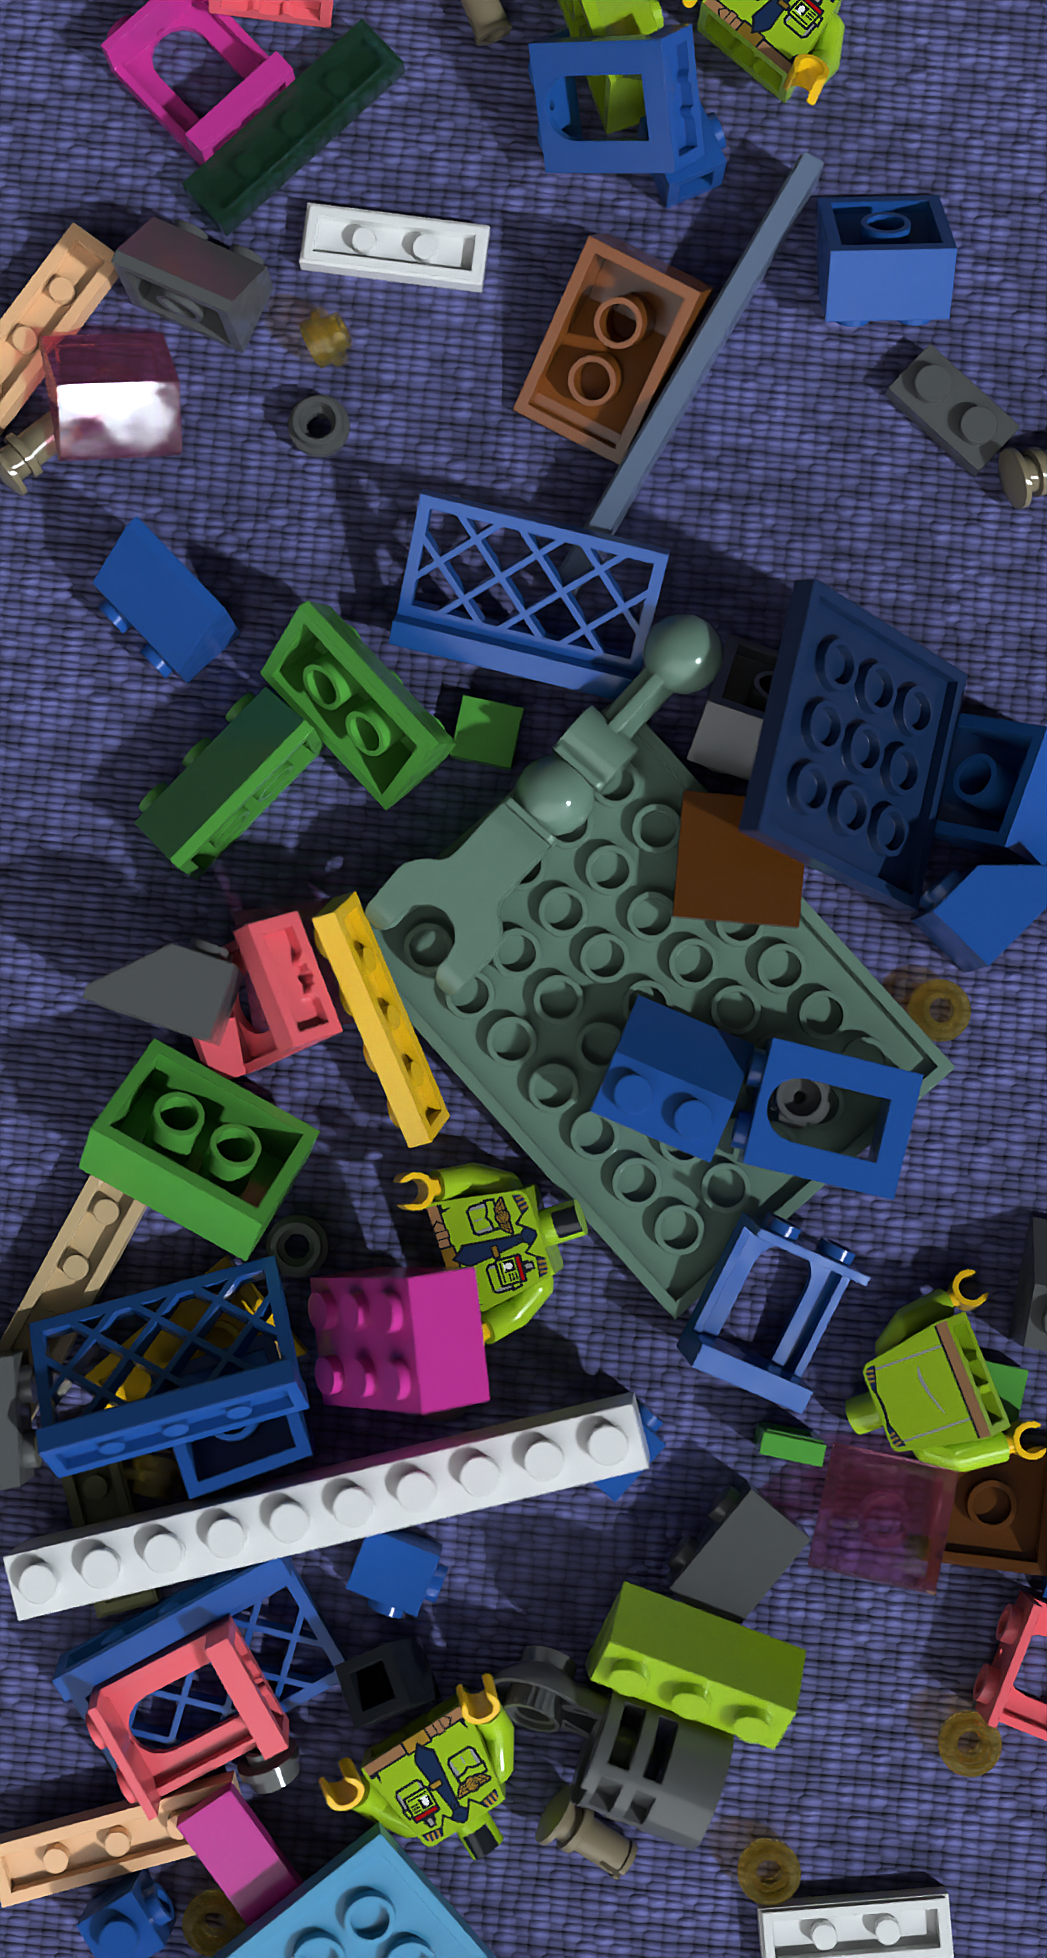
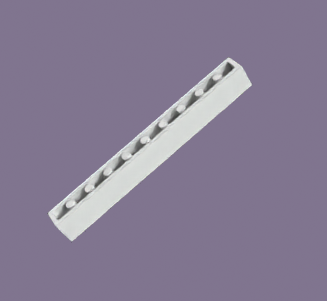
M633 1391L121 1516L79 1528L27 1539L3 1557L17 1618L20 1621L648 1469L650 1453Z

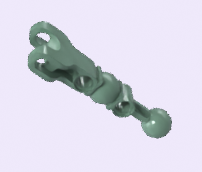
M687 613L666 616L655 624L644 642L642 656L645 668L603 714L594 706H590L552 747L554 754L537 758L526 766L516 781L514 800L508 796L451 857L442 860L425 858L404 863L367 905L364 915L374 929L383 930L395 927L404 917L419 907L435 906L446 912L454 925L455 943L444 962L437 968L436 973L437 985L446 995L452 996L462 991L498 954L503 939V924L500 915L503 902L557 842L554 836L570 833L585 823L593 809L595 792L600 795L639 751L640 747L631 740L633 736L673 693L688 694L700 691L714 681L722 667L724 649L721 637L713 625L698 615Z

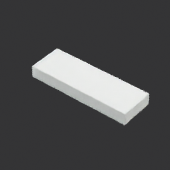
M307 202L299 263L301 270L482 293L490 226Z
M945 1886L756 1901L761 1958H954L949 1896Z

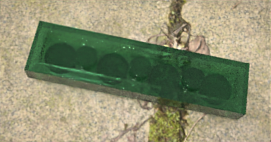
M361 19L182 183L185 194L227 237L405 74L404 62Z

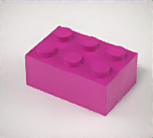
M374 1267L310 1278L311 1295L308 1300V1315L311 1324L315 1328L318 1359L315 1364V1379L319 1390L322 1392L324 1405L424 1414L490 1400L475 1267Z

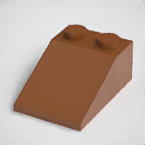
M608 233L589 235L513 410L620 465L688 347L715 288Z

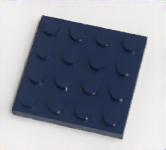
M816 578L795 580L738 831L896 910L918 911L968 674Z

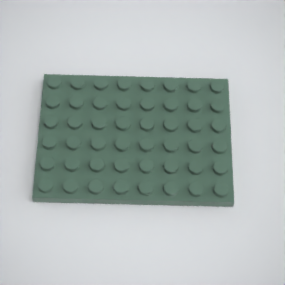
M613 702L603 709L601 713L603 714ZM645 723L631 739L640 747L639 751L600 795L595 792L593 809L585 823L570 833L554 836L557 842L503 902L500 914L503 924L501 949L493 960L462 991L448 996L438 987L436 981L437 968L444 962L455 943L454 925L445 911L435 906L419 907L404 917L393 928L387 930L374 929L372 926L371 928L411 1024L568 1200H578L586 1221L675 1320L701 1296L742 1212L760 1220H764L767 1212L787 1219L818 1192L825 1183L737 1161L740 1149L730 1147L733 1126L739 1109L749 1112L755 1088L745 1085L747 1069L736 1103L710 1163L588 1111L638 995L755 1044V1048L764 1050L766 1039L774 1037L923 1074L924 1077L918 1101L956 1067L803 897L801 900L800 924L797 929L672 918L683 791L708 792ZM515 788L436 857L435 860L451 857L508 796L514 800ZM829 1085L828 1101L830 1108L827 1115L819 1123H806L800 1129L790 1128L782 1124L778 1119V1112L772 1110L769 1102H767L768 1120L773 1130L780 1137L794 1143L856 1157L871 1144L882 1098ZM797 1091L794 1094L795 1102L800 1104L805 1101L806 1096L802 1091Z

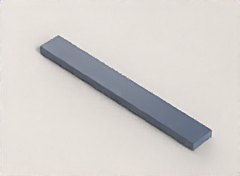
M807 152L804 155L800 154L583 527L584 529L614 536L817 187L824 162ZM573 544L558 572L564 582H567L593 565L582 547ZM596 550L601 557L604 552ZM586 582L571 591L575 599L578 598Z

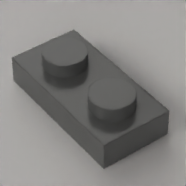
M931 344L888 387L885 396L973 477L986 466L1021 427Z

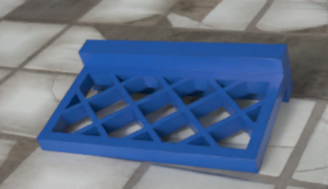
M423 489L419 497L398 610L392 622L388 644L616 700L640 673L643 662L644 642L651 630L670 550ZM432 510L457 515L470 536L442 552L428 530ZM474 520L489 524L479 530ZM502 527L518 530L531 549L529 553L503 567L485 539ZM535 535L550 538V540L541 545ZM565 542L581 546L593 565L567 582H564L547 555L548 552ZM475 544L494 574L467 589L448 560ZM426 547L433 559L421 565L424 548ZM596 550L611 553L612 555L602 560ZM626 558L653 564L649 584L628 597H625L608 570ZM537 559L555 589L527 604L510 578V575ZM439 567L457 595L441 606L414 600L418 579ZM599 575L616 601V604L588 619L571 591ZM498 582L501 583L518 610L501 621L485 617L473 597ZM560 597L578 623L577 627L561 636L545 632L534 615V612ZM645 599L639 619L632 606ZM463 604L468 613L454 609ZM622 612L636 633L632 653L606 647L594 628ZM524 619L529 628L515 624ZM585 634L590 643L575 639Z
M274 1255L29 1323L41 1428L36 1429L38 1454L58 1478L310 1408L306 1386L300 1376L279 1263ZM266 1279L268 1294L253 1315L230 1303L242 1285ZM198 1298L210 1305L191 1332L169 1321L181 1302ZM223 1312L246 1324L227 1352L204 1340ZM271 1314H273L275 1326L266 1322ZM136 1315L147 1321L148 1324L129 1350L107 1338L120 1319ZM161 1330L184 1341L165 1369L142 1357ZM75 1332L86 1338V1341L67 1367L51 1359L48 1339ZM259 1332L278 1342L281 1360L253 1367L240 1360V1358ZM100 1347L121 1358V1361L102 1387L80 1375ZM197 1349L220 1361L207 1381L191 1385L178 1378V1375ZM135 1366L157 1378L154 1385L142 1399L127 1402L115 1395ZM233 1369L236 1370V1371H238V1372H235V1373L230 1374ZM53 1372L59 1375V1378L56 1380L55 1383L53 1380ZM73 1384L95 1396L81 1416L59 1422L57 1405ZM170 1387L175 1388L174 1390L168 1391ZM108 1404H110L111 1406H113V1407H110V1408H106V1406H107Z
M292 1555L206 1575L161 1599L159 1602L150 1605L60 1655L52 1682L64 1702L71 1699L85 1721V1714L88 1713L91 1694L95 1685L231 1614L237 1627L245 1628L243 1638L248 1647L253 1631L288 1639L280 1668L257 1662L265 1678L276 1681L273 1692L285 1713L340 1683L334 1666L347 1661L348 1658L292 1563ZM287 1586L299 1606L293 1626L258 1618L263 1599ZM253 1605L250 1612V1616L239 1613L242 1610ZM304 1617L313 1632L301 1629ZM297 1642L323 1648L332 1663V1666L314 1676L289 1670ZM193 1671L185 1676L182 1688L168 1684L149 1694L178 1702L170 1729L135 1721L134 1718L139 1702L135 1704L130 1713L129 1724L134 1736L166 1743L164 1749H167L195 1736L178 1731L185 1704L221 1712L218 1724L228 1719L229 1714L236 1715L239 1712L228 1692L225 1698L190 1690L195 1673ZM284 1684L294 1686L282 1693ZM108 1747L101 1749L116 1773L118 1765Z

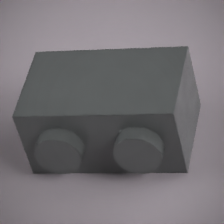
M747 1479L743 1481L737 1490L729 1485L717 1496L706 1514L712 1519L696 1539L691 1534L685 1536L666 1561V1564L671 1568L666 1574L669 1589L689 1606L741 1625L811 1540L805 1529Z

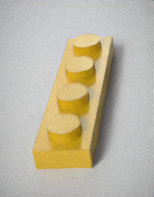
M353 891L334 897L312 918L315 926V942L321 955L329 959L339 983L341 1004L346 1013L353 1016L361 1034L366 1063L373 1072L378 1074L387 1096V1109L392 1123L401 1129L409 1148L428 1144L436 1137L449 1119L450 1114L370 923L364 915L365 911L357 892Z

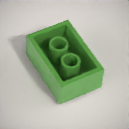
M154 1038L90 1128L78 1168L240 1259L247 1261L302 1172L320 1131Z

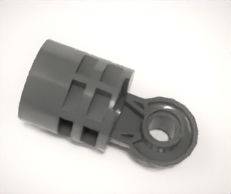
M527 1646L523 1650L520 1662L505 1667L493 1676L498 1699L510 1720L528 1729L543 1733L556 1732L562 1728L585 1737L571 1783L570 1803L602 1813L604 1817L617 1822L622 1821L632 1825L637 1830L687 1850L693 1851L698 1847L709 1827L721 1797L733 1752V1734L697 1720L685 1719L671 1710L634 1696L622 1695L610 1687H607L605 1692L601 1693L574 1682L577 1665L574 1660L555 1649L544 1646Z

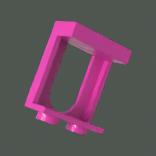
M149 0L134 15H126L120 18L111 27L106 40L101 44L110 70L115 77L209 176L218 170L299 95L293 68L277 51L268 56L231 16L209 13V0ZM185 30L198 34L243 79L237 87L202 119H199L159 77L154 69L153 55L155 47L163 37L172 32Z

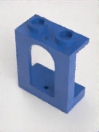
M669 24L648 35L570 37L569 28H560L528 43L530 54L528 73L530 81L534 86L539 120L537 139L540 148L543 150L546 173H676L705 156L692 24ZM641 74L649 138L583 139L575 76Z
M774 1037L766 1039L764 1050L754 1047L745 1085L755 1087L749 1112L738 1110L731 1135L730 1147L740 1149L737 1161L744 1164L894 1200L924 1075ZM797 1078L808 1079L882 1098L867 1160L794 1143L780 1137L771 1127L767 1117V1102L772 1091L782 1082Z
M742 1212L676 1347L691 1367L803 1414L814 1391L801 1377L850 1279L867 1286L870 1277L852 1262L856 1253L846 1246L823 1236L818 1245L798 1237L802 1230L799 1226L771 1212L766 1213L764 1220ZM772 1246H777L806 1259L809 1273L806 1284L769 1358L766 1359L718 1338V1335L753 1264L762 1252Z

